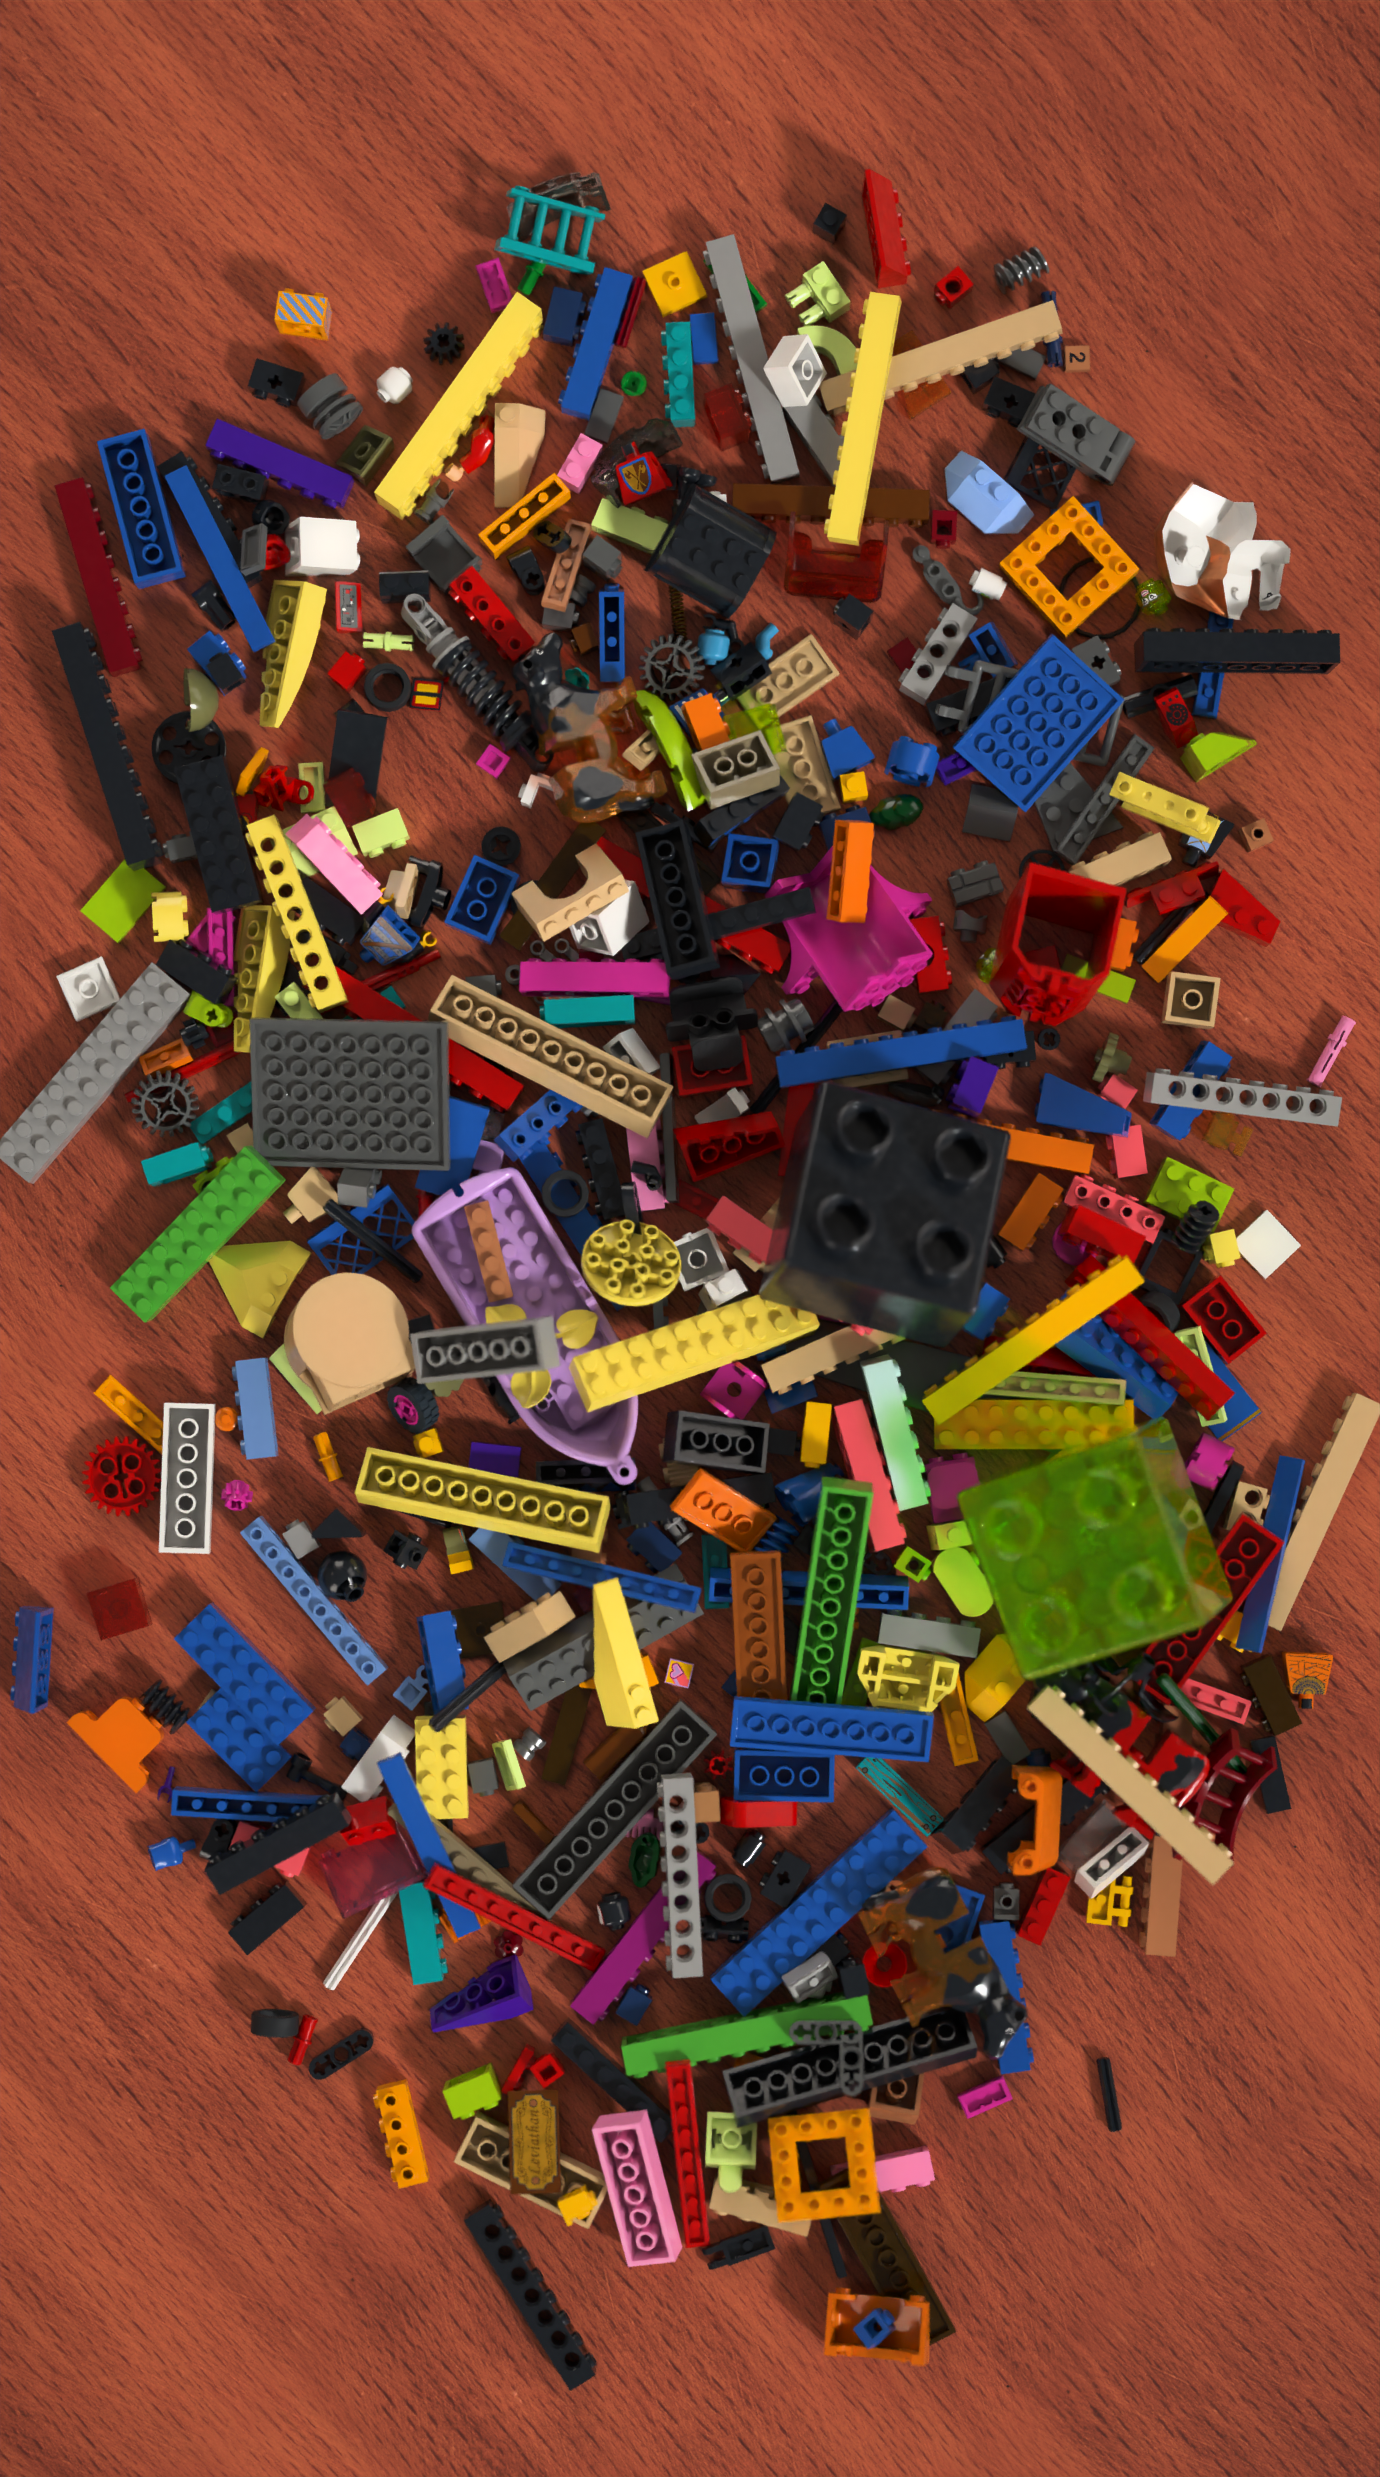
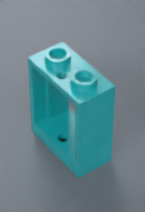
M195 1142L145 1159L141 1163L148 1184L158 1187L211 1169V1162L214 1161L209 1147L207 1148L204 1144Z

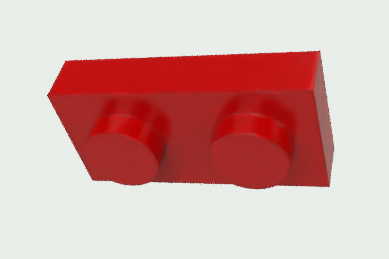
M527 2043L524 2046L501 2088V2092L507 2095L508 2091L519 2090L524 2081V2078L521 2077L525 2068L530 2070L529 2067L533 2065L536 2056L533 2055L535 2051L533 2046Z

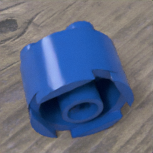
M900 736L898 741L892 743L884 773L887 776L889 772L894 774V780L906 785L920 787V783H927L926 787L932 785L940 755L936 752L937 747L930 743H923V745L914 743L913 739Z

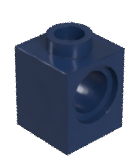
M631 1983L618 2004L615 2013L637 2026L652 2001V1995L649 1994L650 1990L639 1983L637 1986Z

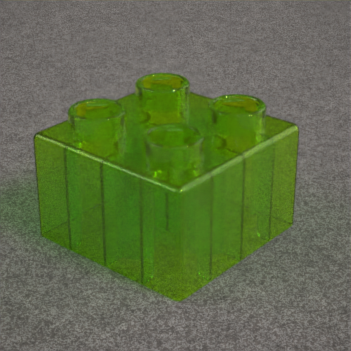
M1157 1417L994 1472L960 1491L957 1495V1502L1018 1669L1025 1680H1032L1201 1627L1232 1601L1229 1585L1169 1422L1165 1417Z

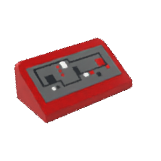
M335 581L337 632H363L361 583Z

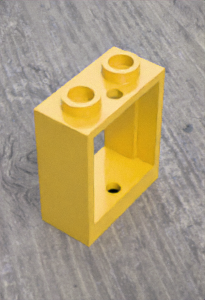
M805 1402L800 1461L805 1462V1467L820 1468V1464H826L832 1404Z

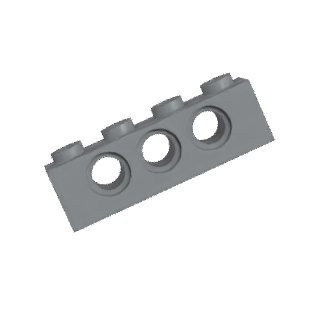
M952 603L949 610L944 607L937 619L940 622L937 629H930L924 639L928 643L923 650L918 648L911 660L914 662L911 670L906 668L898 681L902 683L899 691L924 706L944 675L947 665L951 664L978 618ZM950 628L955 632V636L947 637L944 635L943 630ZM934 648L939 649L942 652V657H933L930 650ZM924 668L928 670L930 676L928 678H921L917 674V670Z

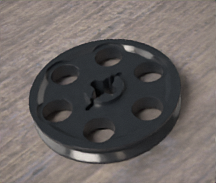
M190 711L179 712L166 718L156 729L152 740V756L157 768L167 779L178 784L174 768L203 761L206 757L223 756L226 758L227 749L224 735L213 720L201 730L188 732L186 722L190 719ZM171 727L176 730V737L173 740L164 739L163 732L166 728ZM209 733H216L219 739L217 744L209 746L205 743V737ZM188 743H191L197 750L191 751L190 755H187L185 750L175 747L183 748L187 747ZM163 752L173 754V760L170 764L165 765L160 762V755Z

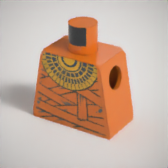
M1282 1652L1287 1692L1299 1694L1298 1708L1313 1709L1314 1694H1326L1333 1655L1329 1653Z

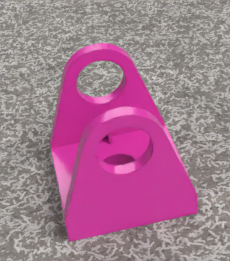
M735 1361L721 1366L700 1395L730 1418L743 1420L768 1384L743 1364ZM732 1382H736L741 1386V1393L737 1397H732L727 1393V1386Z

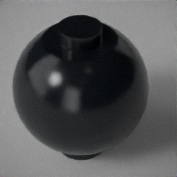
M335 1551L329 1553L320 1563L317 1573L318 1583L327 1596L336 1600L354 1602L364 1594L363 1588L367 1581V1569L358 1555L350 1551Z

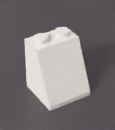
M299 517L291 522L284 532L285 543L291 553L290 561L285 564V576L350 575L359 567L360 555L357 553V543L360 534L359 530L356 529V521Z
M625 880L629 892L569 927L577 949L581 948L587 951L614 956L650 922L635 881Z

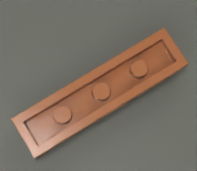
M568 518L564 531L571 537V545L565 552L557 553L541 606L562 612L566 611L583 553L592 530L591 524Z
M489 1201L464 1206L489 1303L513 1297Z

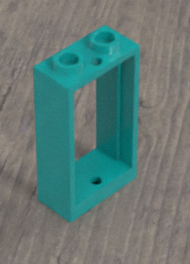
M622 995L544 1000V1006H540V1019L557 1028L635 1024L634 996Z

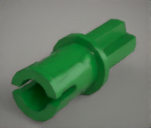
M531 261L530 265H526L527 270L517 287L520 293L527 296L531 294L539 277H543L544 274L542 272L546 264Z

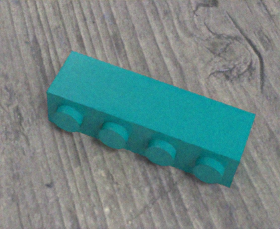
M426 1879L402 1882L398 1885L413 1985L443 1981L444 1973H448L447 1960L442 1958L440 1950L444 1948L442 1933L438 1934L436 1925L440 1924L439 1910L434 1909L433 1905L436 1893L423 1886Z

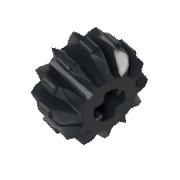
M445 322L444 328H440L439 323H436V331L428 329L427 334L430 337L423 339L424 344L428 345L424 348L426 354H431L430 360L432 362L439 358V365H443L445 359H448L449 364H453L452 357L460 359L461 353L459 351L465 349V344L462 343L464 336L463 334H457L459 331L457 326L450 329L449 323ZM443 340L445 343V340H448L449 345L447 347L445 345L440 347L439 342Z

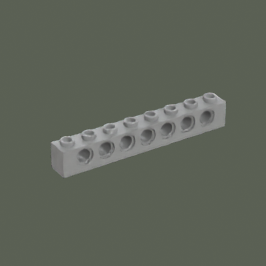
M1156 1068L1155 1073L1147 1072L1143 1102L1337 1127L1339 1124L1342 1097L1334 1096V1091L1319 1089V1094L1310 1093L1311 1088L1296 1086V1091L1287 1090L1288 1085L1273 1083L1272 1088L1264 1087V1082L1252 1080L1249 1081V1085L1241 1084V1079L1226 1077V1082L1217 1081L1218 1076L1203 1074L1202 1079L1194 1078V1073L1179 1071V1076L1170 1075L1171 1070ZM1174 1081L1177 1088L1175 1093L1171 1094L1169 1092V1085ZM1195 1085L1200 1087V1093L1197 1097H1194L1192 1093ZM1221 1087L1223 1097L1218 1100L1216 1098V1091ZM1242 1091H1245L1247 1094L1244 1103H1241L1239 1099ZM1266 1094L1270 1097V1102L1267 1106L1263 1104V1097ZM1289 1097H1292L1293 1105L1288 1109L1286 1101ZM1312 1100H1315L1316 1109L1311 1112L1309 1105Z
M691 1773L661 1775V1782H657V1795L662 1797V1807H658L659 1822H663L664 1832H659L660 1847H665V1856L661 1857V1871L666 1872V1881H662L663 1897L667 1896V1906H663L664 1921H668L669 1931H664L665 1946H670V1955L666 1956V1970L671 1971L673 1978L703 1976L693 1776ZM681 1796L682 1802L680 1805L674 1807L669 1804L671 1797ZM676 1820L683 1822V1827L679 1831L670 1829L671 1824ZM677 1845L685 1847L684 1853L680 1856L672 1854V1849ZM678 1870H683L686 1872V1876L683 1880L677 1881L673 1879L674 1873ZM679 1895L687 1897V1901L683 1905H676L674 1900ZM680 1920L688 1921V1926L684 1930H678L675 1928L676 1923ZM681 1945H688L690 1947L688 1953L684 1955L678 1954L677 1949Z

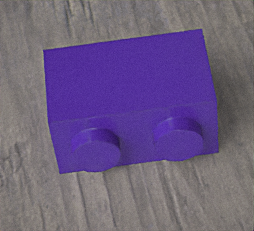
M471 1442L469 1468L518 1477L522 1447Z

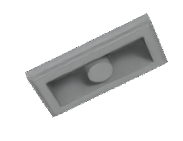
M821 1951L781 1978L792 1998L798 2004L838 1978V1975L829 1957Z

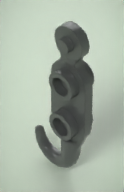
M917 546L912 553L913 559L924 566V578L937 596L950 606L954 603L973 616L979 614L984 605L982 595L977 593L978 604L972 609L967 608L962 601L958 584L944 565L939 561L930 559V551L926 546Z

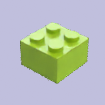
M491 2062L446 2081L443 2094L453 2118L460 2117L461 2120L473 2116L475 2114L474 2111L483 2107L484 2110H488L497 2106V2101L501 2099L502 2087Z

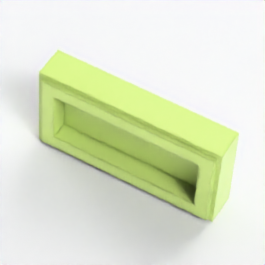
M298 763L299 779L310 782L314 788L312 801L307 805L300 804L301 813H318L326 810L324 763ZM302 786L300 789V798L304 800L308 796V788L306 786Z
M511 1739L492 1743L506 1790H517L526 1787Z

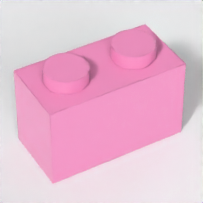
M582 433L580 434L557 474L568 489L580 494L603 453L602 444Z

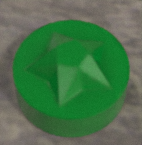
M629 371L622 377L621 387L623 392L629 396H640L646 390L647 381L642 373Z

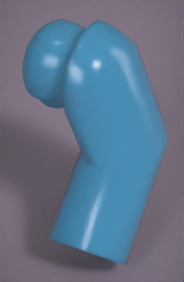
M771 622L755 638V648L762 654L765 660L772 657L773 651L770 649V640L779 632L777 627Z

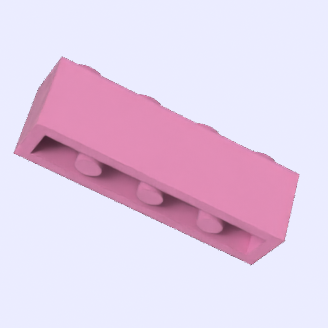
M660 1117L648 1138L626 1128L630 1167L632 1168L633 1160L654 1165L661 1178L665 1179V1164H660L659 1154H664L662 1139L657 1140L656 1130H661ZM631 1172L632 1182L635 1181L641 1212L665 1209L664 1203H669L666 1200V1188L663 1189L661 1185L658 1190L651 1191L648 1189L643 1175Z
M927 2145L875 2156L880 2192L886 2190L900 2192L905 2190L906 2186L914 2184L916 2187H923L929 2185L930 2181L935 2180ZM848 2162L830 2166L832 2176L848 2168Z

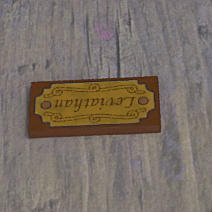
M558 2090L508 2091L510 2195L561 2193Z

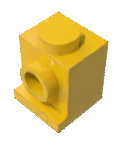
M436 1428L413 1436L414 1446L420 1458L424 1459L444 1451Z
M585 2185L559 2197L557 2204L567 2226L573 2224V2218L576 2217L577 2220H580L590 2215V2210H593V2207L598 2205V2201L592 2190L588 2192Z

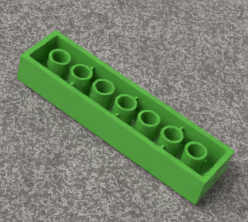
M252 1145L245 1146L123 1273L110 1289L145 1323L153 1320L286 1179Z

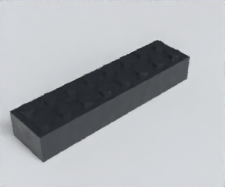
M1148 628L1134 643L1135 672L1329 674L1340 664V633H1332L1331 630H1319L1317 633H1308L1304 629L1294 630L1293 633H1283L1281 629H1272L1268 633H1259L1258 629H1247L1244 632H1234V629H1221L1219 632H1210V629L1207 628L1196 629L1195 632H1186L1184 628L1171 629V632H1161L1160 628Z

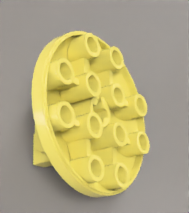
M625 1219L599 1228L588 1238L582 1251L581 1267L586 1281L593 1290L612 1302L629 1306H641L663 1299L674 1289L680 1277L681 1257L674 1242L656 1226L640 1222L641 1235L633 1233L634 1223L631 1220Z

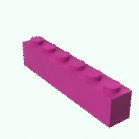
M529 958L527 962H520L519 991L523 997H604L622 995L669 997L671 977L667 974L665 962L662 959H651L650 962H640L638 959H626L625 962H616L614 959H601V962H591L590 959L580 958L576 962H567L566 959L555 958L552 959V962H542L538 958Z

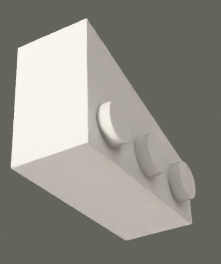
M393 1715L341 1788L361 1802L368 1801L370 1797L376 1799L383 1789L380 1783L384 1779L377 1765L378 1761L399 1752L402 1753L405 1759L410 1752L406 1747L414 1738L415 1730Z

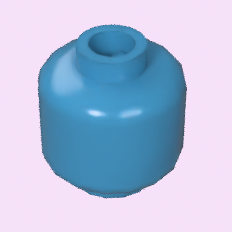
M705 629V633L699 635L697 644L699 650L696 654L697 656L703 655L704 665L716 666L720 661L728 658L730 639L724 635V631Z

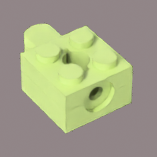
M707 2112L705 2164L708 2168H718V2185L721 2190L727 2193H734L742 2185V2169H756L757 2122L737 2128L733 2113Z

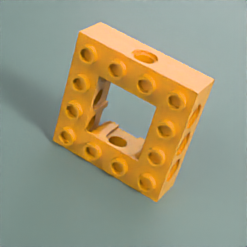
M1074 496L999 563V568L1064 640L1139 572L1137 565ZM1071 532L1077 539V544L1079 546L1083 545L1094 558L1095 564L1099 563L1103 569L1067 601L1035 565L1041 563L1045 559L1046 554L1057 544L1061 545L1066 536Z
M862 2108L768 2118L779 2223L881 2213L870 2109ZM845 2137L851 2188L801 2193L800 2185L802 2184V2179H800L798 2171V2159H800V2156L797 2153L796 2142H813V2140L817 2139L834 2140Z

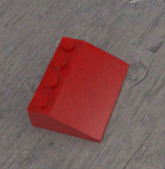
M866 169L861 195L877 289L903 285L907 283V278L911 275L909 260L905 261L904 258L907 244L905 236L901 237L900 228L903 227L901 212L897 213L895 204H899L897 188L893 189L891 180L871 169Z

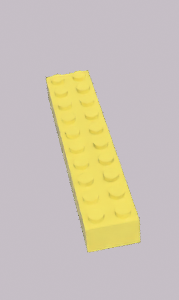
M516 292L374 493L379 505L401 520L413 513L417 506L415 504L419 496L423 497L428 492L431 486L429 484L431 479L441 474L445 467L444 461L448 456L452 457L459 447L457 443L461 437H466L473 428L471 423L476 416L481 417L487 408L486 402L491 396L494 398L498 394L502 386L500 385L504 377L508 378L516 367L514 363L518 357L523 358L530 347L528 345L533 337L537 338L542 332L544 325H542L543 318L540 307Z
M756 1295L575 1356L571 1360L569 1370L586 1411L590 1412L779 1347L783 1344L814 1335L820 1323L815 1313L766 1301L760 1295Z
M367 1447L355 1490L358 1503L596 1553L600 1551L611 1507L609 1497L371 1447Z

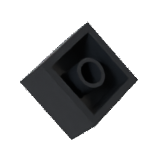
M796 792L771 838L778 840V842L795 851H799L801 848L805 849L813 836L809 834L812 826L818 827L825 814L821 812L823 806Z

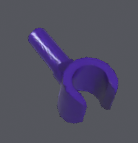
M169 1767L164 1786H161L157 1793L158 1801L161 1793L169 1795L167 1803L171 1801L173 1791L171 1785L175 1767Z

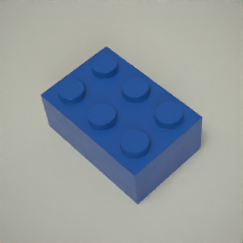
M474 855L444 921L445 925L491 945L511 902V893L515 891L519 884L520 875Z

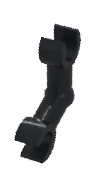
M711 614L704 615V618L713 620L712 626H702L704 630H727L730 639L729 652L733 654L731 647L734 643H739L741 648L744 646L738 637L735 621L716 619Z

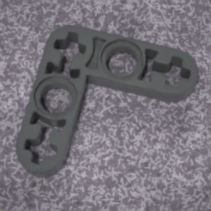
M797 2021L793 2023L789 2030V2036L796 2044L839 2045L841 2090L848 2096H855L860 2093L863 2088V2039L861 2026L855 2021ZM800 2025L803 2026V2030L811 2031L810 2025H816L814 2031L816 2040H810L811 2035H804L803 2040H798V2036L793 2035V2031L797 2030ZM827 2025L833 2030V2036L829 2040L820 2038L818 2031L821 2026ZM835 2025H841L840 2030H848V2026L851 2025L854 2030H858V2035H854L853 2040H849L848 2035H840L841 2040H835L837 2036ZM848 2051L857 2053L859 2058L857 2064L853 2066L847 2065L844 2061L845 2053ZM844 2069H859V2074L854 2073V2081L858 2082L859 2086L855 2087L853 2092L849 2091V2087L844 2085V2082L849 2081V2073L844 2074Z

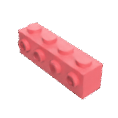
M1080 1174L1079 1177L1073 1176L1061 1204L1068 1207L1081 1205L1145 1235L1144 1242L1148 1244L1154 1243L1165 1219V1216L1160 1214L1162 1210L1149 1204L1147 1208L1138 1204L1139 1200L1128 1194L1125 1197L1115 1194L1117 1190L1109 1185L1103 1184L1100 1187L1093 1183V1178L1085 1174Z

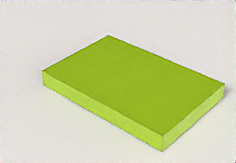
M124 859L80 911L119 944L151 907L152 902L157 900L152 899L151 893L164 892L166 887L144 868L133 871L127 866Z

